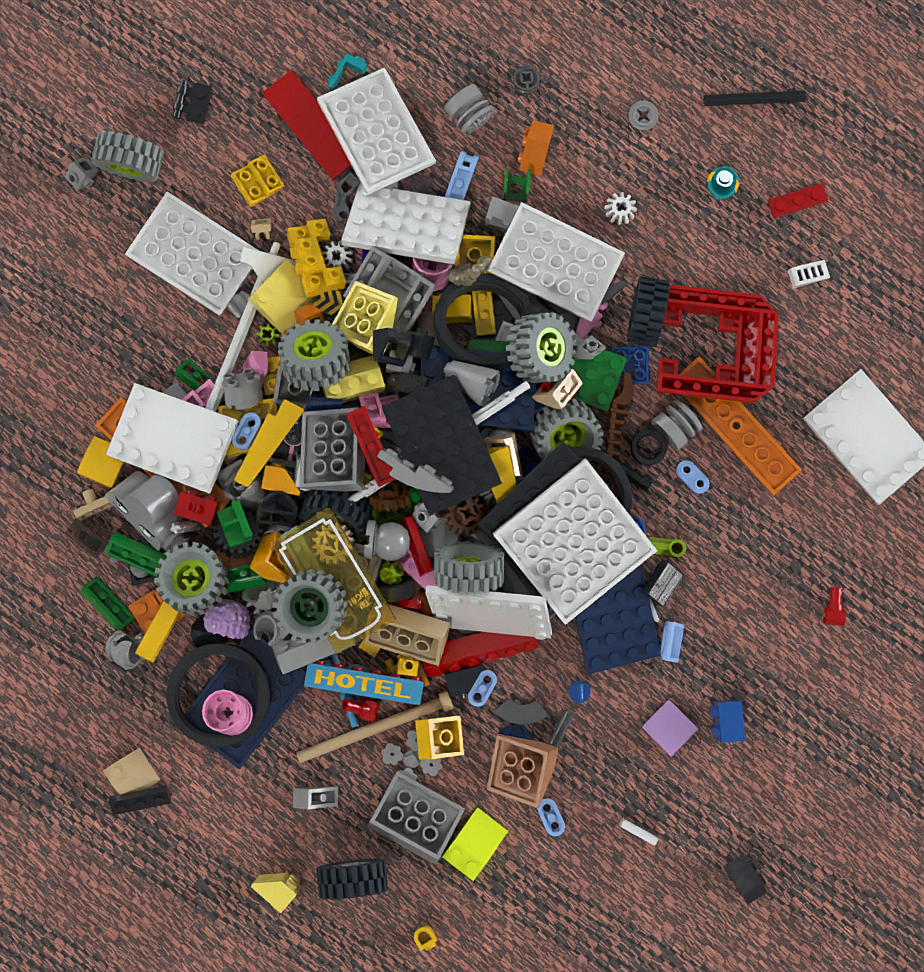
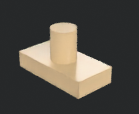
M89 489L82 493L87 505L73 512L75 517L81 521L113 505L105 497L97 500L94 490Z

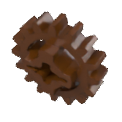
M399 480L391 481L371 494L369 502L370 505H373L374 509L379 507V511L387 509V512H390L391 509L398 511L399 507L405 508L404 504H409L411 490L409 485L406 486L405 483H400Z
M470 498L463 501L459 507L454 505L445 509L447 514H444L443 517L447 518V521L444 524L451 525L449 531L456 530V535L462 534L467 536L469 533H476L475 529H481L477 522L482 519L481 515H484L485 512L480 510L483 504H477L478 498ZM469 522H472V524L469 527H466V525H468Z

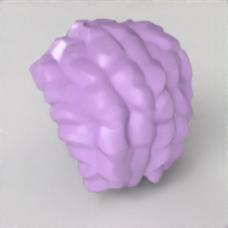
M223 599L220 604L217 601L213 603L215 609L212 611L208 608L206 609L203 620L204 627L208 632L218 633L223 637L228 636L232 639L235 637L237 639H244L248 635L251 616L249 610L241 603Z

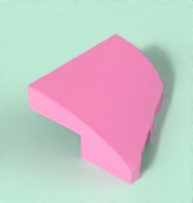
M252 350L243 364V370L253 369L254 373L260 376L261 387H263L264 378L267 373V352Z

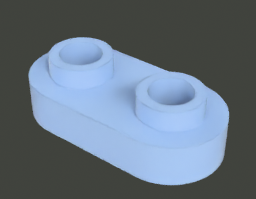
M247 413L241 419L232 437L233 445L237 449L247 450L253 444L262 426L261 418L257 414ZM251 421H255V425L253 427L249 426V423ZM242 438H246V442L244 444L240 443V440Z
M682 461L678 464L676 468L678 477L694 493L701 494L708 490V478L691 461ZM688 467L690 469V472L685 473L683 471V468ZM698 480L703 482L702 487L697 486Z
M483 670L468 693V700L473 706L479 707L486 703L497 683V677L494 672ZM485 676H489L491 678V681L489 683H485L483 681V678ZM475 693L481 694L480 700L474 699Z
M543 798L540 807L537 808L546 831L552 836H559L565 830V823L556 803L550 798ZM545 804L550 805L549 811L543 810ZM553 822L558 823L557 829L551 828Z

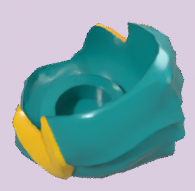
M723 166L713 169L707 180L710 194L716 200L729 198L737 192L739 176L731 167Z

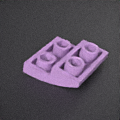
M670 700L642 726L671 757L698 730Z

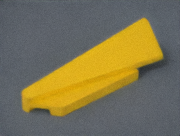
M284 399L276 416L268 412L234 481L246 487L250 486L304 412L303 408Z
M508 447L487 448L503 483L492 488L497 503L516 485Z

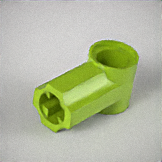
M649 537V541L657 550L654 554L680 557L686 551V545L682 540ZM674 543H679L682 546V551L679 554H675L672 551L671 547Z

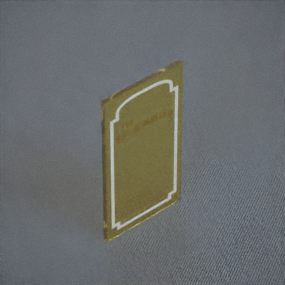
M330 507L276 540H272L270 543L290 578L301 571L306 572L309 569H314V573L319 570L325 571V577L329 574L334 576L331 580L333 583L337 581L341 583L338 589L339 591L345 590L346 592L343 600H348V606L344 608V610H347V614L338 629L327 637L336 654L341 653L346 648L397 620ZM319 596L311 602L310 610L313 608L314 603L320 599Z

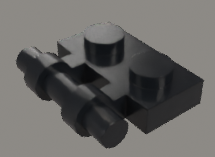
M181 80L180 86L177 87L176 91L178 95L176 103L173 105V117L180 119L183 112L187 113L186 121L205 124L212 86L193 83L192 90L187 89L188 82ZM185 96L190 97L188 106L183 105Z

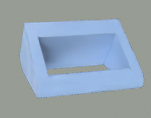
M665 621L660 646L661 656L658 659L678 663L684 631L683 624Z

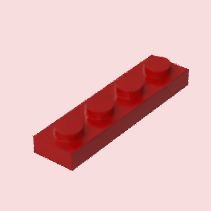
M365 406L346 413L377 486L380 487L396 480L389 475L392 471L391 466L377 457L383 447Z

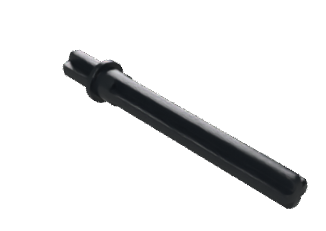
M787 89V91L711 94L704 95L703 104L704 106L787 103L789 105L791 102H805L806 91H790V89Z

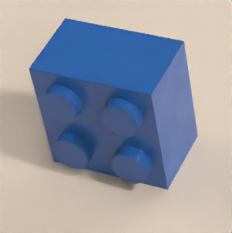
M735 699L712 701L713 706H710L711 718L714 717V725L711 726L712 736L716 737V740L721 743L745 741L742 701Z

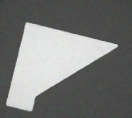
M243 247L240 262L251 265L262 283L286 259L294 267L296 264L295 260Z

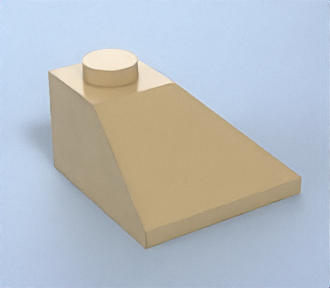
M141 748L136 749L103 770L111 785L119 794L145 790L160 781Z

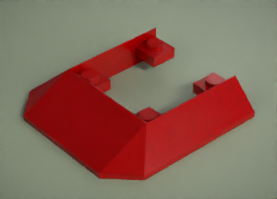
M669 285V296L663 325L680 327L682 312L719 316L718 332L735 333L733 366L717 364L715 367V379L677 375L678 360L659 358L656 379L658 393L754 403L774 388L779 314L761 295Z

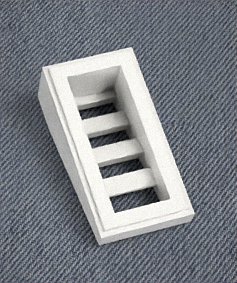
M825 260L793 267L788 270L793 289L830 278ZM821 265L823 276H820L817 266ZM811 268H814V271H815V274H816V277H814V278H813V274H812ZM806 269L809 275V279H806V275L804 272V270ZM799 271L803 279L802 281L799 280V276L797 273Z

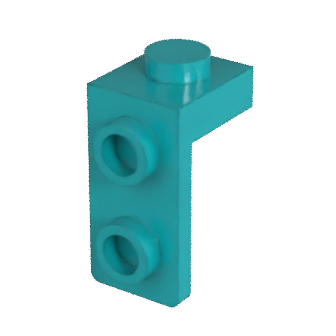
M346 53L344 58L341 57L337 64L338 69L336 73H332L328 80L329 90H335L347 67L364 76L367 71L365 60L359 56L353 57Z

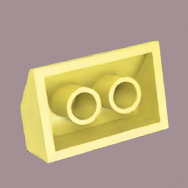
M373 356L350 361L349 371H345L346 376L343 379L338 378V384L330 383V388L324 389V386H322L328 407L357 400L361 395L385 392V384L377 361L373 360Z
M263 874L257 877L251 887L277 911L282 913L298 894L301 888L299 884L301 881L294 874Z

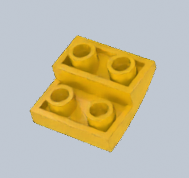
M265 155L250 161L247 166L231 174V178L250 208L285 186Z
M94 436L80 463L77 474L113 488L125 462L107 456L106 453L110 442Z

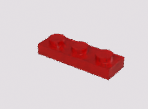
M820 183L769 199L768 204L773 219L825 203L828 201L823 184Z
M412 516L406 517L400 522V525L408 531L411 542L409 549L419 576L422 577L433 571L432 561L425 552V542L419 536L417 522L413 520Z

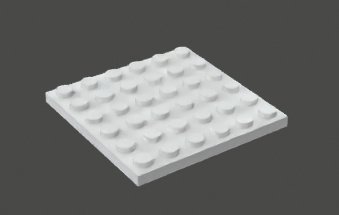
M586 459L581 461L492 533L539 593L545 597L547 603L565 625L657 551Z

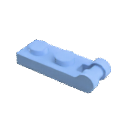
M461 151L445 194L446 198L465 199L479 156L467 155V152ZM463 163H470V167L464 166Z

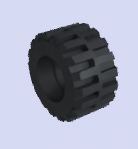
M242 506V509L253 535L251 541L229 547L219 518H216L213 537L216 547H219L221 553L225 552L227 557L233 555L234 559H238V556L246 558L247 554L252 555L254 550L258 549L263 534L262 523H255L256 515H254V511L251 509L247 511L244 506Z

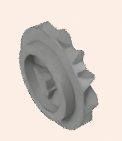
M636 102L629 110V121L639 131H648L658 121V110L651 102ZM649 111L646 116L648 120L642 119L638 121L640 118V112L644 114L645 112Z

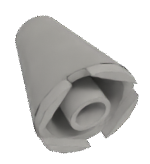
M455 360L451 363L448 362L443 371L445 378L455 375L461 391L482 407L490 401L491 398H488L491 392H495L500 380L499 371L496 369Z
M238 469L225 481L226 489H223L224 494L232 501L239 499L241 506L246 507L248 511L250 509L253 510L256 515L259 500L268 496L265 489L261 488L262 481L259 475L255 477L249 487L234 481L239 471Z

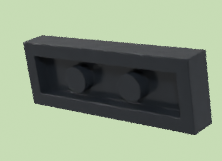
M166 785L109 797V805L113 815L171 804V796Z

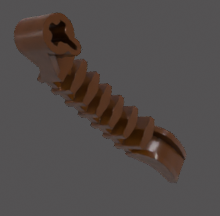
M627 372L622 374L620 393L616 399L611 401L608 410L609 419L607 420V440L605 441L606 450L604 452L615 458H619L620 452L613 451V447L619 448L621 442L615 441L614 436L621 437L622 431L615 430V426L623 427L625 422L617 420L616 415L628 417L629 411L617 409V407L625 406L633 397L632 379L630 373ZM604 467L601 476H605L610 485V490L617 496L616 498L619 501L616 481L608 469Z

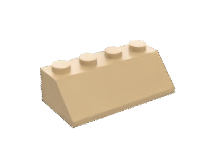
M376 601L368 615L367 626L372 624L378 617V613L374 608L378 606ZM380 602L382 605L379 608L381 617L373 627L366 630L365 643L439 666L447 641L450 623Z

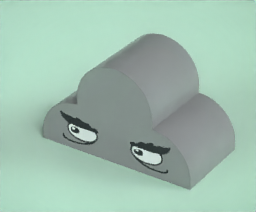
M136 471L104 496L157 551L163 548L168 536L173 533L170 530L172 523L186 521V518L174 515L179 495L174 486L161 475H153L149 478L146 474Z

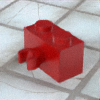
M187 490V493L180 492L174 515L210 526L215 525V520L218 517L217 511L221 507V504L216 502L217 498L206 495L204 499L198 497L199 493Z

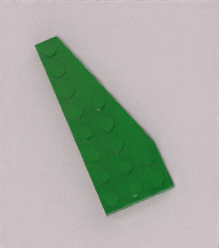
M471 339L467 349L505 353L507 352L506 345H510V341ZM607 350L602 351L593 359H574L572 357L575 363L569 366V368L574 369L583 383L574 394L577 402L582 401L585 405L607 413L627 358ZM544 382L536 383V386L541 387Z

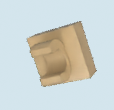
M271 218L252 220L251 230L252 233H255V238L259 240V233L264 232L266 238L269 239L272 227Z

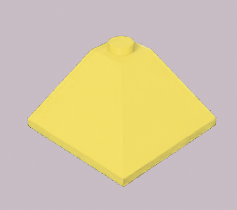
M286 259L247 300L283 334L289 328L295 329L296 319L294 310L308 304L314 305L316 297L306 298L300 275L296 274L295 267Z
M355 281L332 326L336 324L339 330H343L348 343L373 354V330L393 329L398 298Z

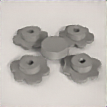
M414 730L408 732V739L406 740V744L411 745L410 748L413 751H408L403 756L401 747L399 745L395 746L393 743H388L385 747L386 749L381 751L383 755L382 760L385 764L391 763L396 765L398 761L403 759L404 764L409 768L398 772L414 781L417 779V775L413 773L411 768L417 767L419 763L423 767V772L425 774L429 773L431 776H436L438 770L442 769L441 758L419 760V755L416 752L418 751V744L415 740L417 734Z

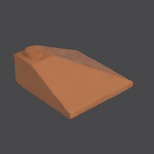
M498 734L487 790L539 808L554 771L559 748L539 741Z

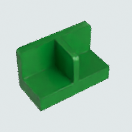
M239 499L232 501L230 507L217 511V516L229 547L252 540L253 535Z

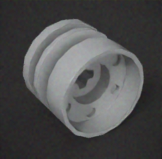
M471 84L459 91L444 107V110L452 120L459 118L456 126L461 128L463 135H468L482 127L495 112L492 106H488V100L480 101L483 94L475 84Z
M676 399L672 402V406L666 407L669 417L664 413H660L651 423L655 430L661 432L667 443L678 451L688 443L685 433L690 437H694L696 435L695 431L700 432L703 427L694 412Z

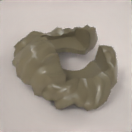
M483 255L475 265L470 263L458 265L456 268L448 271L447 279L456 286L461 284L463 286H470L480 276L481 271L486 273L489 270L491 259Z

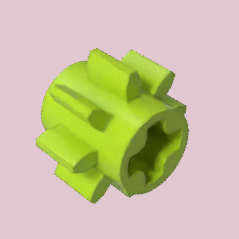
M269 323L264 328L260 325L261 331L256 333V336L261 337L258 343L262 344L265 342L267 348L271 343L277 345L275 339L280 338L279 334H275L277 329L275 327L272 329ZM264 333H271L272 337L270 339L267 337L265 338Z
M387 561L381 565L383 569L380 570V578L384 583L389 585L394 583L396 585L402 581L401 577L404 575V570L398 562Z

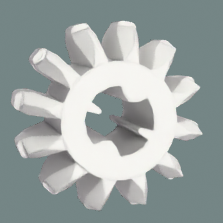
M623 192L620 193L619 197L614 193L613 199L608 198V205L604 207L608 211L606 217L613 216L610 221L611 223L617 219L618 225H621L622 220L625 224H628L629 219H634L635 217L633 213L637 211V208L633 206L636 201H629L631 195H627L624 198ZM622 205V206L624 207V209L621 210V211H618V210H617L618 207H620V206Z
M334 241L331 242V248L326 245L325 250L327 252H321L322 256L325 257L323 260L326 268L337 266L342 268L344 266L348 270L350 267L347 263H353V259L350 258L353 253L348 251L349 246L342 247L341 241L338 242V246H335ZM337 254L338 256L340 254L341 259L334 261L333 255Z

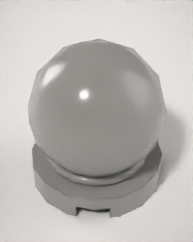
M369 520L366 535L370 537L369 543L364 548V558L373 559V555L376 554L381 559L387 561L402 558L406 555L411 544L408 531L402 525L394 522H387L378 526L376 520Z

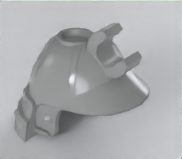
M267 579V585L245 589L242 593L243 600L247 602L245 607L248 608L250 605H253L255 607L254 614L258 613L259 610H271L273 602L277 599L274 596L280 590L279 587L283 583Z

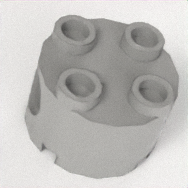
M246 369L242 373L237 374L227 373L223 376L222 387L225 405L228 408L232 409V406H235L239 410L257 406L259 400L263 401L260 376L254 373L253 369Z

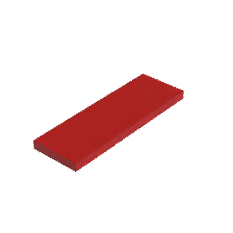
M292 70L262 92L265 99L332 180H335L352 166L318 102Z

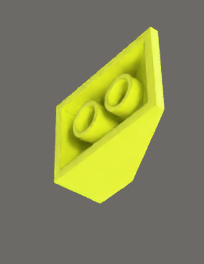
M477 807L442 853V857L474 881L508 833V830Z

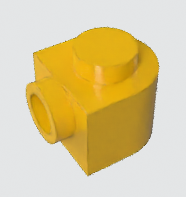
M403 655L402 658H398L396 673L417 677L419 661Z
M420 925L414 932V941L420 951L423 949L428 951L436 945L437 936L430 926Z

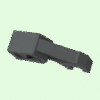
M351 172L337 184L332 211L334 218L340 224L344 222L340 217L341 213L344 212L348 216L350 215V210L346 205V198H350L361 184L360 180ZM345 184L351 187L347 193H344V190H342Z
M538 296L536 297L542 300L541 303L554 311L553 313H556V316H562L564 318L562 322L567 321L570 324V329L579 321L576 315Z

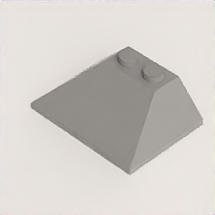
M372 246L343 296L345 298L348 296L354 282L357 281L397 297L398 301L393 328L406 332L413 326L436 285L397 259Z

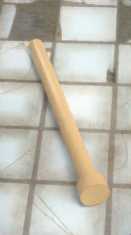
M448 691L438 694L439 698L296 752L300 763L440 709H444L445 712L454 709Z

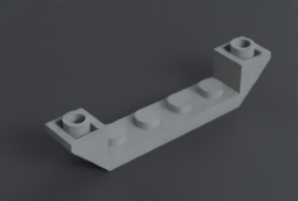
M519 288L530 301L534 314L552 313L536 300V295ZM575 332V335L571 336L572 340H576L577 344L573 345V350H577L576 356H572L574 359H593L606 348L592 335L586 340H583Z

